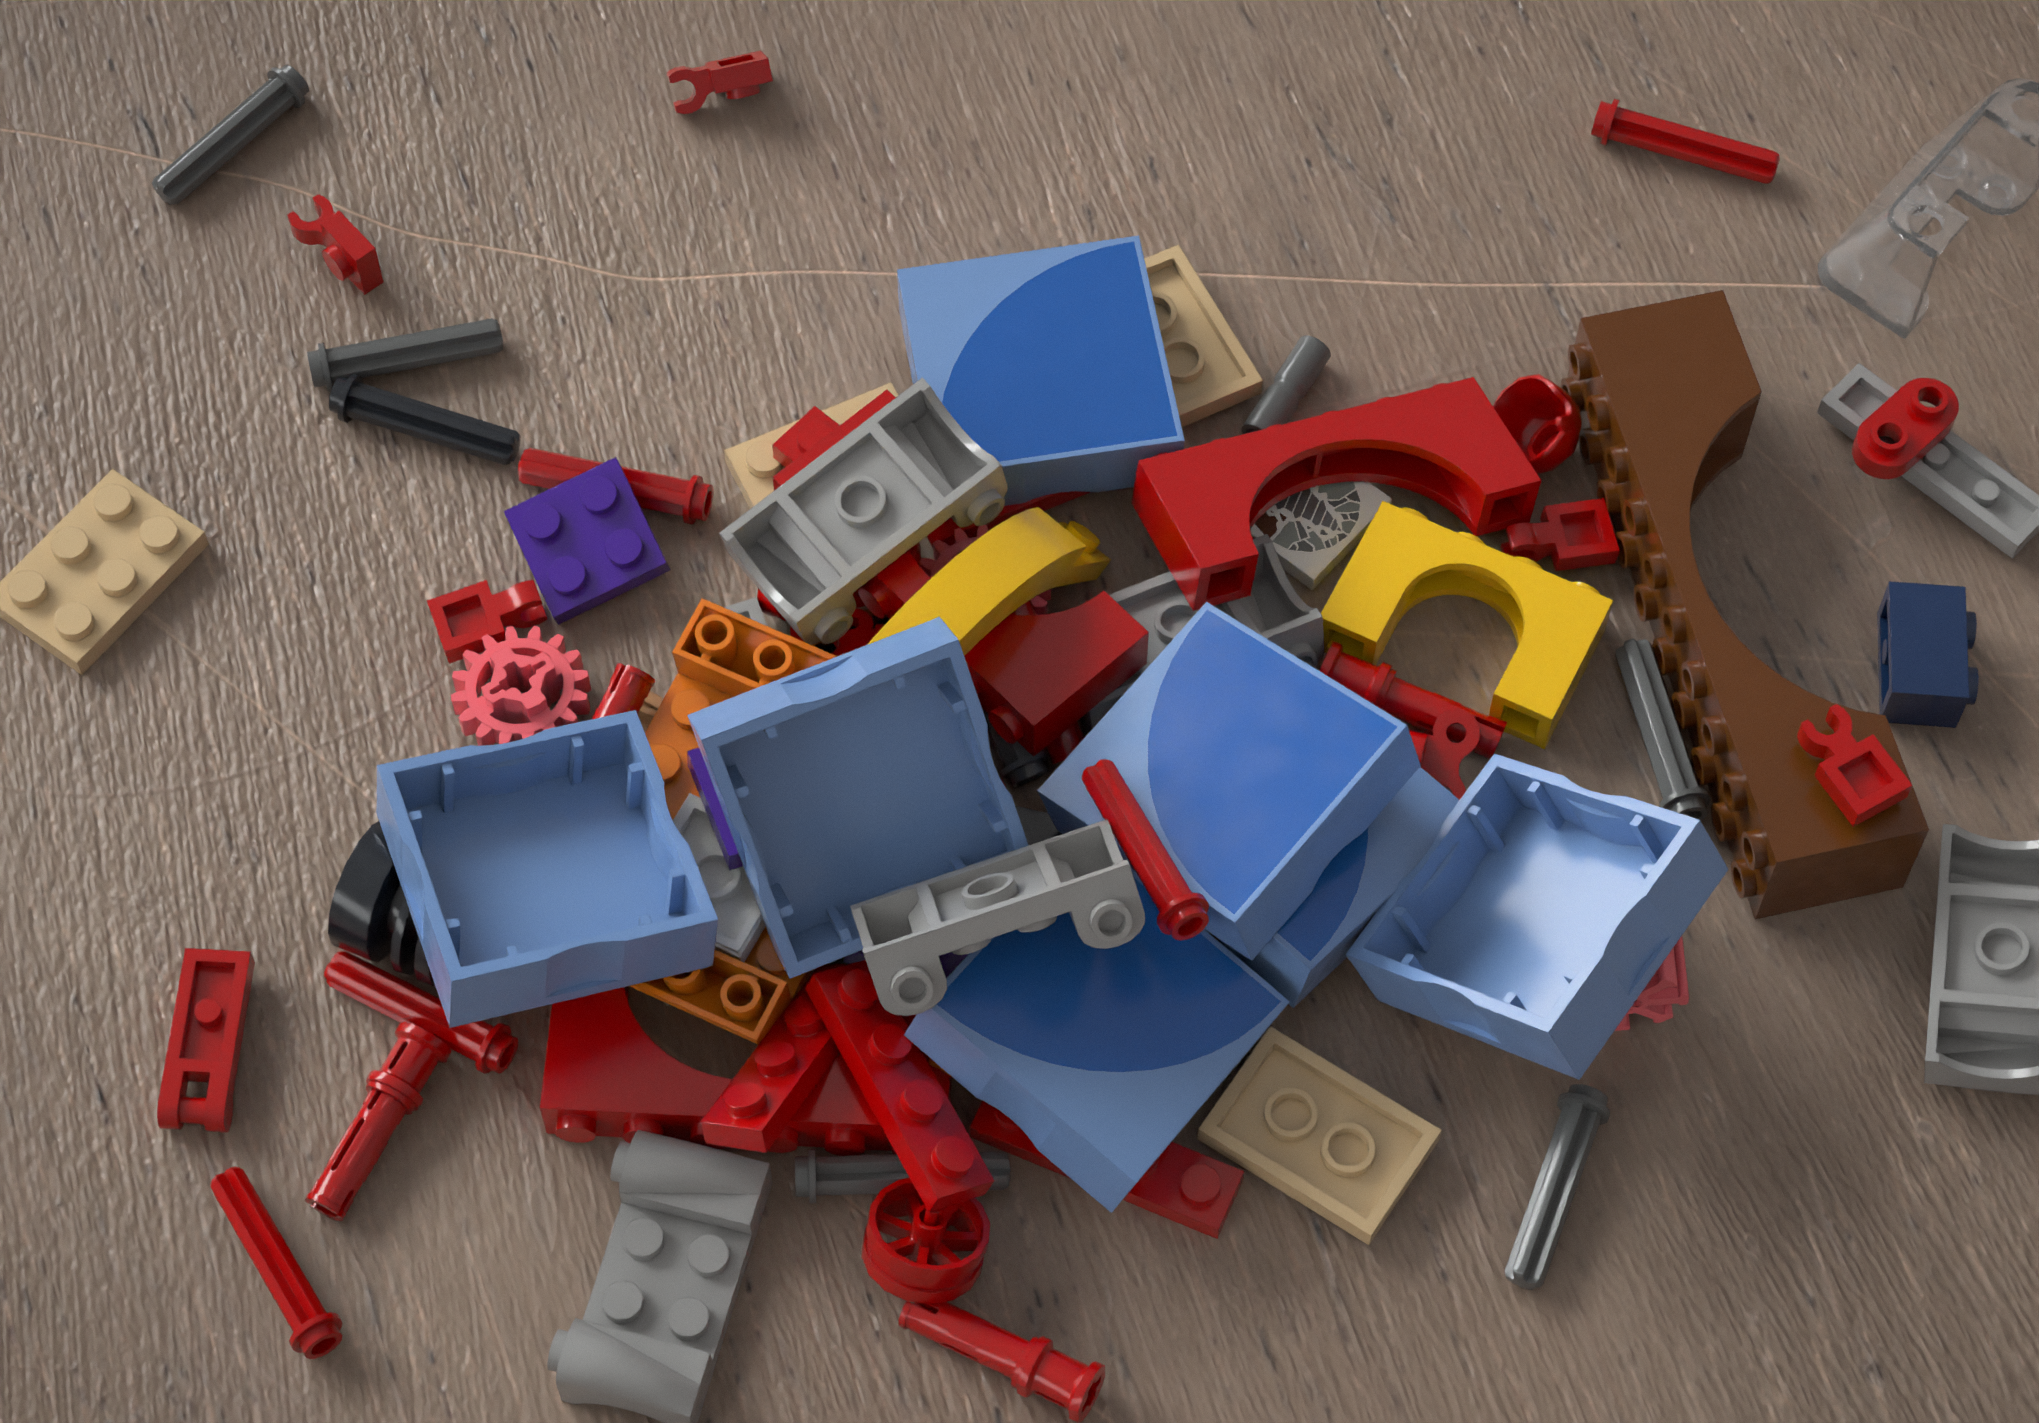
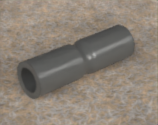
M1308 335L1299 338L1275 375L1274 383L1266 389L1241 428L1242 434L1262 430L1276 424H1287L1298 408L1299 400L1306 396L1331 357L1329 348L1322 341Z

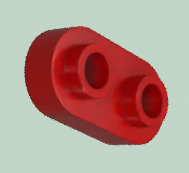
M1917 378L1907 382L1859 426L1852 445V456L1857 466L1864 473L1878 479H1894L1905 474L1950 433L1959 411V402L1956 394L1948 385L1932 378ZM1920 401L1931 403L1935 407H1926ZM1879 437H1891L1895 443H1885Z

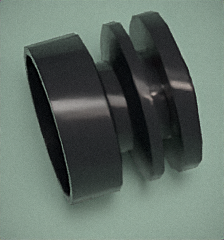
M378 821L371 825L358 841L344 866L336 886L328 922V935L331 944L375 962H380L390 955L395 971L406 975L415 973L417 980L435 986L380 822Z

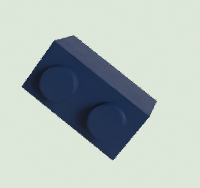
M1889 581L1877 611L1879 714L1886 715L1888 723L1956 728L1966 705L1975 704L1978 694L1979 675L1977 667L1968 666V649L1971 650L1975 643L1977 620L1975 612L1966 611V587Z

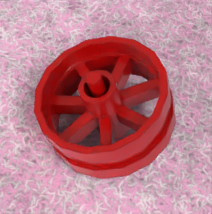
M910 1178L899 1179L881 1189L870 1205L868 1222L863 1236L861 1257L869 1276L886 1292L905 1301L923 1304L953 1301L970 1291L981 1274L984 1255L989 1243L990 1221L983 1205L976 1198L928 1212ZM908 1216L910 1223L896 1217ZM952 1225L958 1231H946V1229ZM880 1232L895 1237L898 1240L886 1243L882 1239ZM951 1250L973 1251V1253L961 1260Z

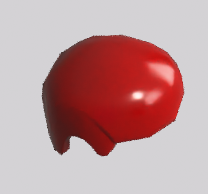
M1534 374L1519 377L1501 391L1493 407L1537 474L1553 471L1575 452L1579 441L1582 417L1579 406L1565 390L1542 375Z

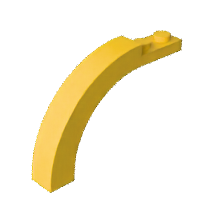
M1039 507L1025 510L995 526L954 557L901 607L868 644L940 617L958 638L965 656L995 626L1027 601L1055 587L1096 580L1111 559L1097 549L1100 540L1083 525L1075 521H1070L1068 524L1056 522Z

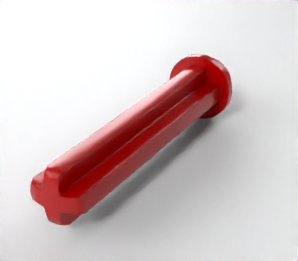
M1615 98L1612 104L1600 102L1591 135L1601 138L1600 144L1607 145L1608 139L1764 184L1771 183L1775 177L1780 161V155L1776 151L1619 107L1620 100Z
M528 448L524 450L519 460V481L523 484L551 489L603 462ZM621 466L641 508L683 516L684 523L691 525L694 524L696 519L707 520L712 507L714 489L712 484L703 482L702 476L693 475L690 480Z
M1101 759L1094 766L1086 767L1082 773V781L1103 818L1108 820L1115 838L1158 908L1157 925L1162 933L1172 935L1175 940L1180 941L1198 935L1209 922L1207 915L1209 904L1206 898L1200 893L1191 892L1113 761Z
M347 951L335 953L331 962L326 966L324 977L327 979L330 987L400 1023H411L429 1031L446 1043L450 1049L476 1061V1069L484 1074L491 1071L498 1074L504 1072L516 1054L518 1038L511 1035L510 1027L504 1023L492 1026L484 1021H477L450 1028L439 998Z
M235 1166L230 1167L224 1173L216 1175L210 1183V1188L293 1331L289 1339L292 1349L295 1352L303 1353L307 1359H316L328 1354L342 1341V1334L340 1333L342 1320L339 1315L334 1312L327 1313L244 1170Z

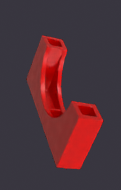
M1471 377L1451 383L1436 384L1427 389L1395 397H1384L1375 402L1339 411H1328L1319 416L1283 425H1272L1262 430L1226 439H1215L1206 444L1170 453H1159L1150 458L1138 460L1131 504L1191 609L1195 611L1199 610L1206 602L1214 606L1251 596L1259 552L1253 542L1250 529L1268 509L1288 496L1300 491L1340 482H1371L1392 485L1416 492L1436 501L1456 515L1473 535L1480 536L1506 529L1507 526L1513 524L1529 523L1541 479L1475 378Z
M886 389L773 476L774 491L896 397ZM908 550L858 589V593L865 606L875 616L879 618L887 616L891 619L931 577L920 567ZM1102 591L1089 601L1065 611L1042 615L1010 614L984 636L964 657L981 707L989 714V720L994 729L1007 742L1014 744L1018 741L1034 757L1147 664L1149 632L1111 596Z
M628 986L552 1004L540 1101V1111L547 1134H555L562 1140L575 1143L590 1142L596 1136L622 1137L626 1142L631 1143L637 1130L690 1141L715 1149L726 1148L725 1146L705 1143L700 1121L732 1079L696 1070L679 1062L657 1046L643 1031L629 1006ZM917 1014L910 1016L902 1015L908 1027ZM922 1051V1053L924 1054V1056H925V1058H926V1060H927V1062H928V1061H929V1057ZM842 1055L835 1058L770 1147L769 1152L787 1153L796 1150L797 1146L823 1147L827 1152L839 1156L860 1155L865 1150L892 1151L893 1154H896ZM930 1066L951 1102L952 1077Z

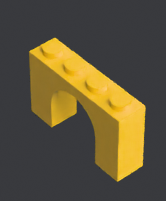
M1382 501L1321 612L1323 616L1324 652L1327 653L1332 642L1335 641L1342 644L1343 652L1376 665L1401 618L1418 603L1442 595H1461L1480 600L1494 608L1505 618L1514 633L1517 643V649L1493 693L1488 716L1506 721L1507 725L1504 732L1545 749L1606 630L1613 600L1601 595L1598 590L1586 583L1570 582L1549 573L1531 559L1512 557L1491 548L1473 534L1454 532L1431 522L1425 515L1415 509L1399 508Z

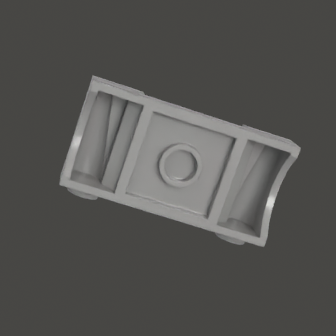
M922 377L719 534L729 555L800 638L810 645L820 641L824 644H829L841 638L853 623L852 614L856 609V602L852 593L949 518L959 527H966L973 523L976 526H983L991 522L998 516L1005 505L1003 497L1007 493L1008 485L999 461L969 437L942 404L931 386Z
M1268 534L1253 539V542L1259 552L1251 596L1214 606L1316 668L1318 661L1323 657L1324 653L1323 616L1317 608H1311L1305 604L1295 592L1283 570L1273 542ZM1170 571L1109 594L1149 632L1147 664L1080 718L1088 733L1199 611L1191 609Z
M1107 819L850 906L863 945V954L880 1003L886 1011L903 1016L920 1014L933 1008L942 1000L947 991V980L939 959L940 955L949 952L957 955L976 952L986 947L991 942V938L1014 930L1034 932L1044 929L1054 923L1058 915L1069 912L1081 940L1093 948L1108 949L1127 943L1140 933L1145 924V912L1128 860H1123Z
M1943 824L1924 1083L1985 1091L2039 1095V840H1998L1971 833L1958 825Z
M637 1130L631 1143L624 1141L619 1143L613 1158L610 1177L611 1181L620 1183L621 1205L583 1320L575 1318L569 1331L557 1330L550 1347L547 1368L550 1371L557 1372L556 1385L561 1401L571 1404H601L618 1407L646 1415L663 1423H698L772 1187L770 1163L681 1139Z

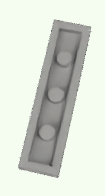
M1858 363L1821 399L1817 414L1854 440L1861 423L1895 394L1897 390ZM1950 431L1944 439L1902 475L1903 478L2012 559L2039 532V495L1953 431ZM1879 437L1885 443H1895L1891 437Z

